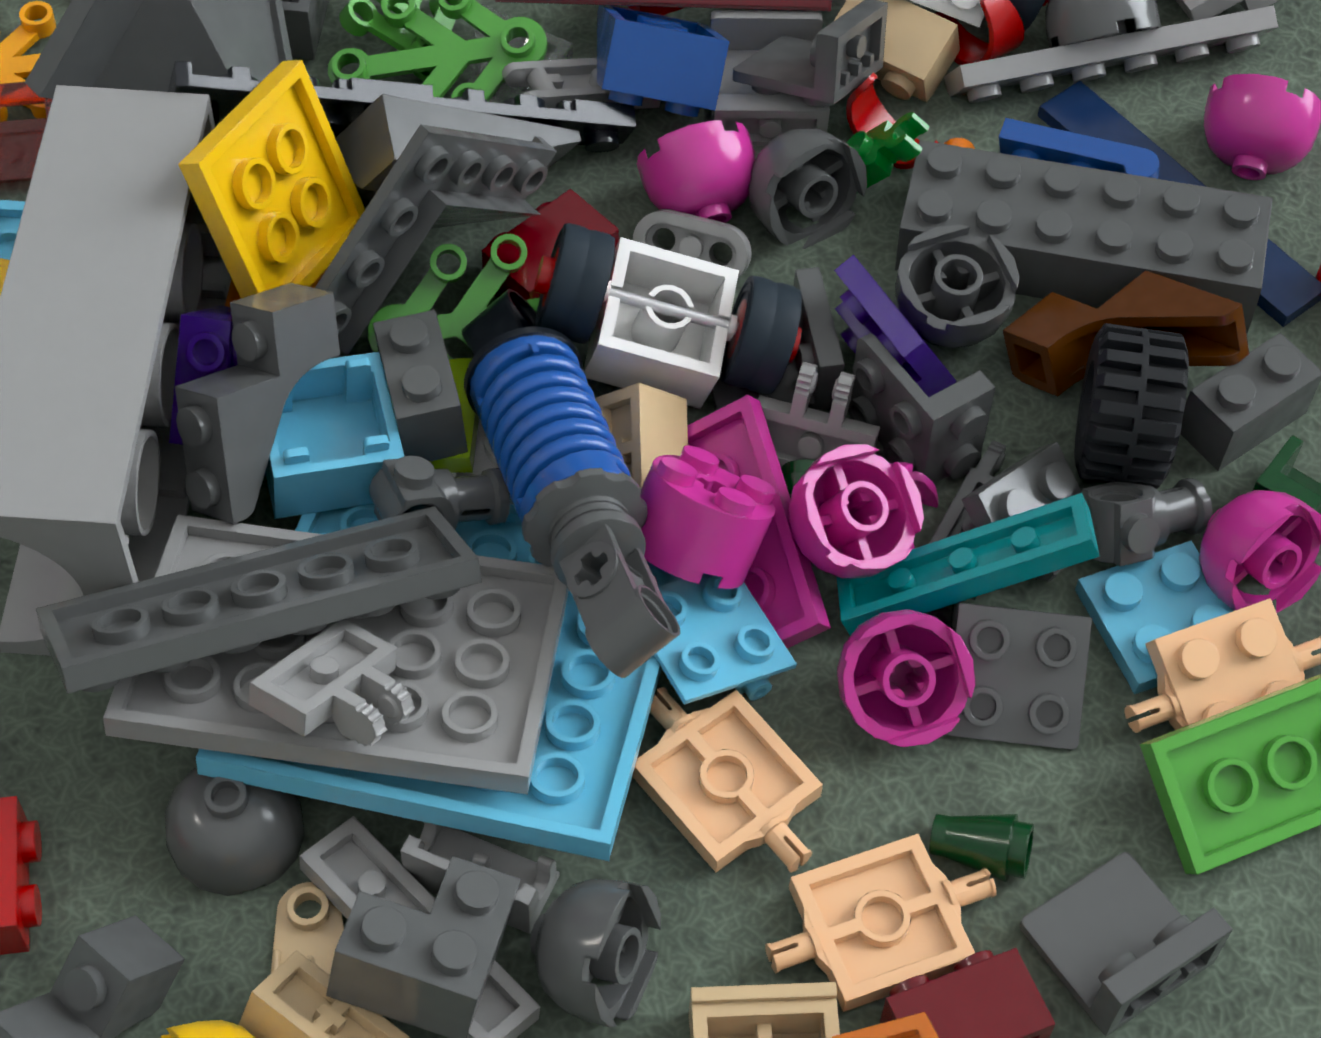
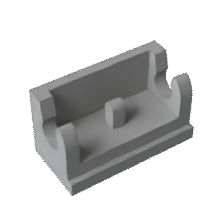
M424 822L420 838L409 835L400 850L402 866L427 891L438 894L452 856L520 878L521 881L508 925L528 934L531 933L560 876V872L556 871V861L541 855L538 861L534 862L458 829Z

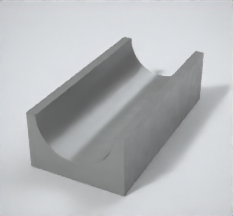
M56 85L0 295V537L20 544L0 625L1 653L51 656L41 634L36 608L154 578L177 515L187 516L190 499L185 487L187 471L183 445L169 443L180 316L189 312L225 306L232 279L178 165L215 128L209 94Z

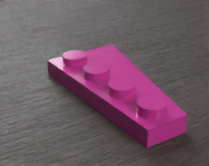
M746 395L687 426L688 445L702 448L714 454L720 460L718 467L738 477L741 475L758 477L771 484L776 490L772 500L775 514L744 583L786 648L830 629L831 626L811 562L801 553L791 533L788 511L791 498L760 401L750 395Z

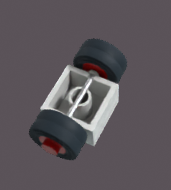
M565 223L561 228L551 257L543 255L534 284V292L540 293L536 314V327L556 330L575 343H586L590 338L583 370L586 378L621 388L640 382L687 399V406L698 409L702 407L719 377L722 382L728 385L747 388L757 393L772 394L775 391L788 363L793 362L799 348L802 329L799 327L802 296L801 291L794 286L775 283L770 279L759 276H750L742 286L732 310L739 270L620 237L615 248V238L610 234L589 230L572 223Z

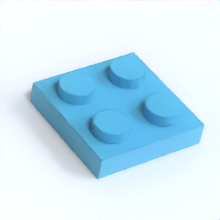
M1192 540L1156 552L1152 559L1121 567L1115 566L1078 579L1075 591L1134 694L1157 687V673L1145 643L1234 611L1222 602L1207 585L1199 562L1200 554Z

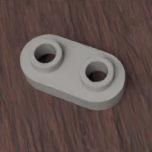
M661 209L646 215L638 222L633 233V241L739 270L738 277L747 270L751 261L752 251L750 242L744 232L736 226L671 209ZM661 228H667L674 233L675 245L673 248L666 249L659 244L657 235ZM717 242L726 243L731 248L732 258L728 263H722L715 258L713 249Z

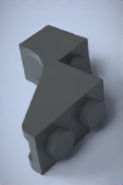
M288 283L230 302L233 323L232 343L237 354L238 365L175 386L178 406L176 423L183 442L187 471L185 487L187 495L191 500L192 511L231 524L243 521L253 513L282 411L289 393L298 380L314 366L340 355L333 292Z
M136 915L78 936L49 993L0 1011V1038H115L134 1024L151 1017L160 1008L185 958Z

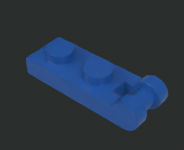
M1005 118L999 134L1000 153L1156 179L1159 177L1158 156L1146 148Z

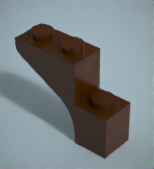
M1146 270L1099 308H1094L1051 292L1003 329L1012 374L1021 382L1057 397L1072 385L1084 379L1093 340L1104 323L1182 334L1188 350L1189 366H1231L1239 363L1249 355L1241 303Z

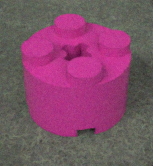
M686 445L683 447L680 456L662 455L656 457L652 462L640 492V498L645 500L647 504V519L645 525L641 528L646 540L645 559L669 574L696 584L700 583L705 573L722 577L718 588L734 589L740 587L747 577L775 514V507L772 503L776 494L775 488L758 477L751 475H741L738 477L718 467L720 460L714 454L699 447Z

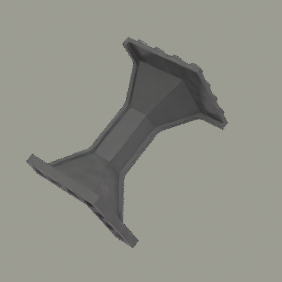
M72 0L27 77L25 84L39 97L53 99L56 85L168 92L175 61L192 62L193 74L207 76L228 74L227 70L231 66L249 67L251 76L262 81L282 61L293 60L282 0ZM420 124L378 191L365 190L356 186L365 211L315 287L316 289L330 291L334 294L340 350L348 356L431 229L541 215L525 199L542 185L548 173L547 166L557 151L543 138L535 136L532 141Z

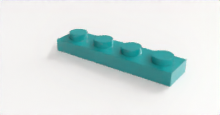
M1079 493L914 548L904 560L870 577L840 578L836 576L842 624L851 636L860 624L879 613L899 610L927 613L1100 557L1091 512L1083 494Z

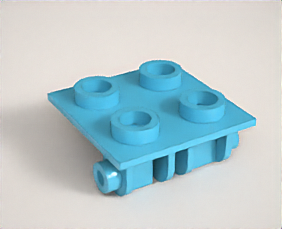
M704 573L699 584L680 579L658 586L666 605L679 624L680 635L656 653L654 657L684 705L733 688L740 694L746 693L750 700H757L765 696L772 689V685L768 680L770 676L796 668L797 663L745 583L734 589L718 588L722 577Z

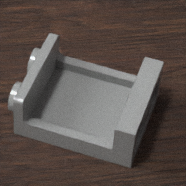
M780 10L712 11L710 28L718 32L730 43L716 110H711V121L722 120L725 131H736V122L744 124L749 132L753 146H766L774 137L791 129H820L827 132L830 114L829 106H812L806 104L803 101V97L786 93L774 95L760 94L753 91L751 85L732 80L734 67L780 36L786 35L813 41L817 33L822 30V13L820 11Z

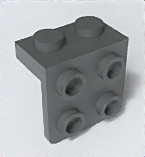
M869 333L859 338L853 364V375H856L848 408L850 418L880 426L877 440L884 447V455L889 463L897 461L913 463V471L923 473L933 483L949 475L952 479H958L967 475L971 467L975 468L981 459L996 387L979 370L928 397L875 335Z

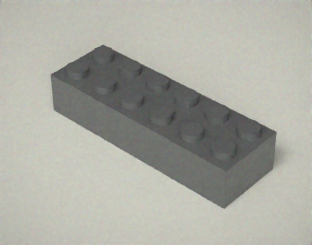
M923 140L919 141L922 151L915 158L900 224L895 271H898L900 260L905 255L907 246L915 236L933 227L960 224L970 227L969 234L980 236L985 240L988 239L990 234L1004 244L1015 259L1020 277L1016 294L1043 299L1051 292L1091 307L1099 308L1146 270L1241 303L1246 333L1248 334L1262 290L1272 197Z

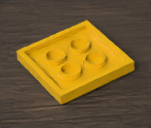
M303 60L282 61L178 164L240 298L288 283L310 287L330 265L365 211V207Z

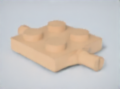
M1269 598L1145 643L1157 673L1158 696L1133 705H1127L1125 707V717L1128 719L1147 711L1151 712L1149 716L1128 723L1135 733L1168 720L1172 727L1177 730L1304 681L1305 670L1321 665V653L1314 656L1311 654L1312 651L1321 648V636L1293 646L1286 637L1272 600Z
M665 687L657 689L650 713L663 726L666 732L657 745L637 758L632 775L636 782L715 873L748 849L759 847L763 844H767L786 865L789 872L798 870L799 864L802 867L812 856V851L791 831L788 824L793 816L821 797L823 784L737 690L710 708L687 714Z
M919 834L792 876L790 878L789 890L803 920V932L774 943H767L765 949L768 960L772 962L771 967L773 971L779 973L781 970L813 959L816 965L827 975L829 981L836 982L837 1000L843 1012L889 996L890 991L895 986L909 978L927 975L929 980H933L954 972L953 969L957 963L975 953L961 924V907L989 897H995L997 891L994 879L989 880L990 871L987 868H982L975 873L949 881L946 875L932 863Z

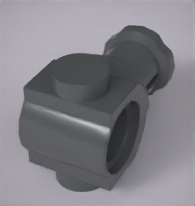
M404 456L399 459L383 460L382 469L373 477L369 486L370 497L375 505L374 513L378 520L435 506L455 530L459 522L485 520L489 525L505 523L509 515V493L499 468L483 470L481 475L454 477L448 469H434L432 463L422 457Z
M1194 478L1181 479L1173 488L1158 491L1151 485L1129 482H1110L1082 489V494L1091 512L1100 557L1094 558V560L1114 563L1120 567L1152 559L1155 555V547L1164 544L1169 534L1184 531L1186 534L1195 535L1204 532L1213 514L1210 497L1206 493L1203 484Z

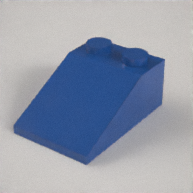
M599 5L597 12V83L602 89L610 90L609 100L628 105L642 106L644 97L666 101L664 110L668 112L698 117L700 108L716 110L730 41L711 29L707 24L618 6Z

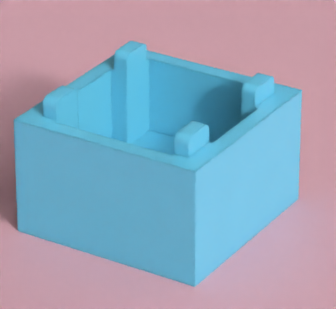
M379 352L325 360L305 373L289 393L265 471L275 519L374 504L370 497L369 486L373 477L382 469L383 460L404 457Z

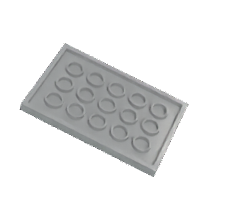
M177 515L155 577L323 534L243 523L231 524L221 520ZM478 556L482 583L460 588L455 595L448 598H422L396 605L393 610L381 616H355L348 618V621L398 648L396 668L388 676L394 678L396 683L401 682L403 687H407V691L412 693L411 697L415 707L409 714V717L399 725L398 723L394 725L391 722L386 723L384 719L387 731L372 746L367 745L364 747L363 744H358L355 739L350 740L341 735L332 718H329L303 737L248 705L249 686L252 680L336 622L329 623L325 629L311 635L288 634L262 641L256 648L244 653L228 654L221 652L195 659L186 667L168 673L151 671L121 679L114 686L103 716L105 734L112 737L528 795L569 589L558 579L553 566L547 567L537 563Z

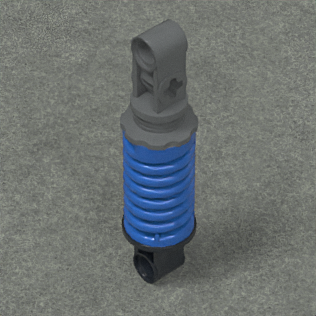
M508 289L462 329L463 338L474 355L465 373V394L469 405L481 421L517 515L521 520L524 540L531 545L530 552L532 557L547 567L553 566L558 579L572 593L586 627L585 635L590 647L599 660L618 677L626 678L680 635L679 624L666 605L658 588L657 580L652 574L644 556L646 540L641 528L645 525L647 519V504L645 500L640 498L641 489L638 483L631 477L630 471L624 463L623 456L617 448L615 438L609 430L608 423L602 415L601 408L595 400L592 388L588 385L583 371L582 360L576 346L567 336L556 330L536 327V311L521 295L512 289Z

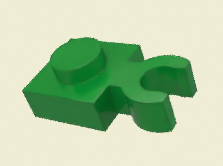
M914 112L906 113L894 124L887 120L866 133L859 131L846 142L859 153L866 165V189L889 177L894 163L900 160L908 162L921 153L922 147L914 139L927 132L929 125Z

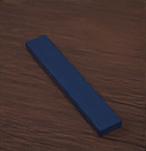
M1081 81L1073 84L1039 107L1038 117L1051 128L1153 151L1159 159L1158 179L1205 186ZM1268 239L1263 284L1257 305L1284 327L1321 301V282Z

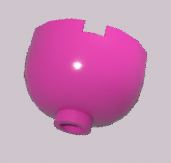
M1234 74L1224 77L1222 88L1218 89L1215 83L1210 87L1205 106L1204 131L1208 147L1224 164L1232 167L1231 171L1236 176L1244 179L1261 180L1266 177V174L1273 175L1295 167L1312 150L1321 124L1320 99L1306 88L1302 98L1287 92L1288 80L1274 76Z
M722 120L688 125L657 139L660 151L654 153L649 159L645 149L639 154L637 168L643 187L650 201L659 210L671 209L726 223L732 218L731 212L741 206L749 196L752 167L756 158L749 132L742 123L736 122V131H725Z
M844 444L815 460L793 487L788 507L791 533L801 553L820 570L840 578L870 577L904 560L912 549L910 547L913 545L915 534L921 531L924 520L921 495L908 470L898 461L891 465L883 457L874 454L879 449L867 444Z
M1254 490L1234 498L1211 516L1203 534L1199 562L1207 585L1222 602L1234 611L1271 598L1272 601L1276 599V613L1301 600L1317 581L1321 573V566L1314 562L1321 544V514L1300 499L1285 492ZM1249 574L1271 590L1268 595H1254L1242 592L1236 585Z
M913 610L879 613L860 624L843 645L837 665L840 698L852 720L873 737L900 747L929 744L952 731L960 721L958 715L965 708L967 698H972L975 688L973 658L961 636L935 616Z

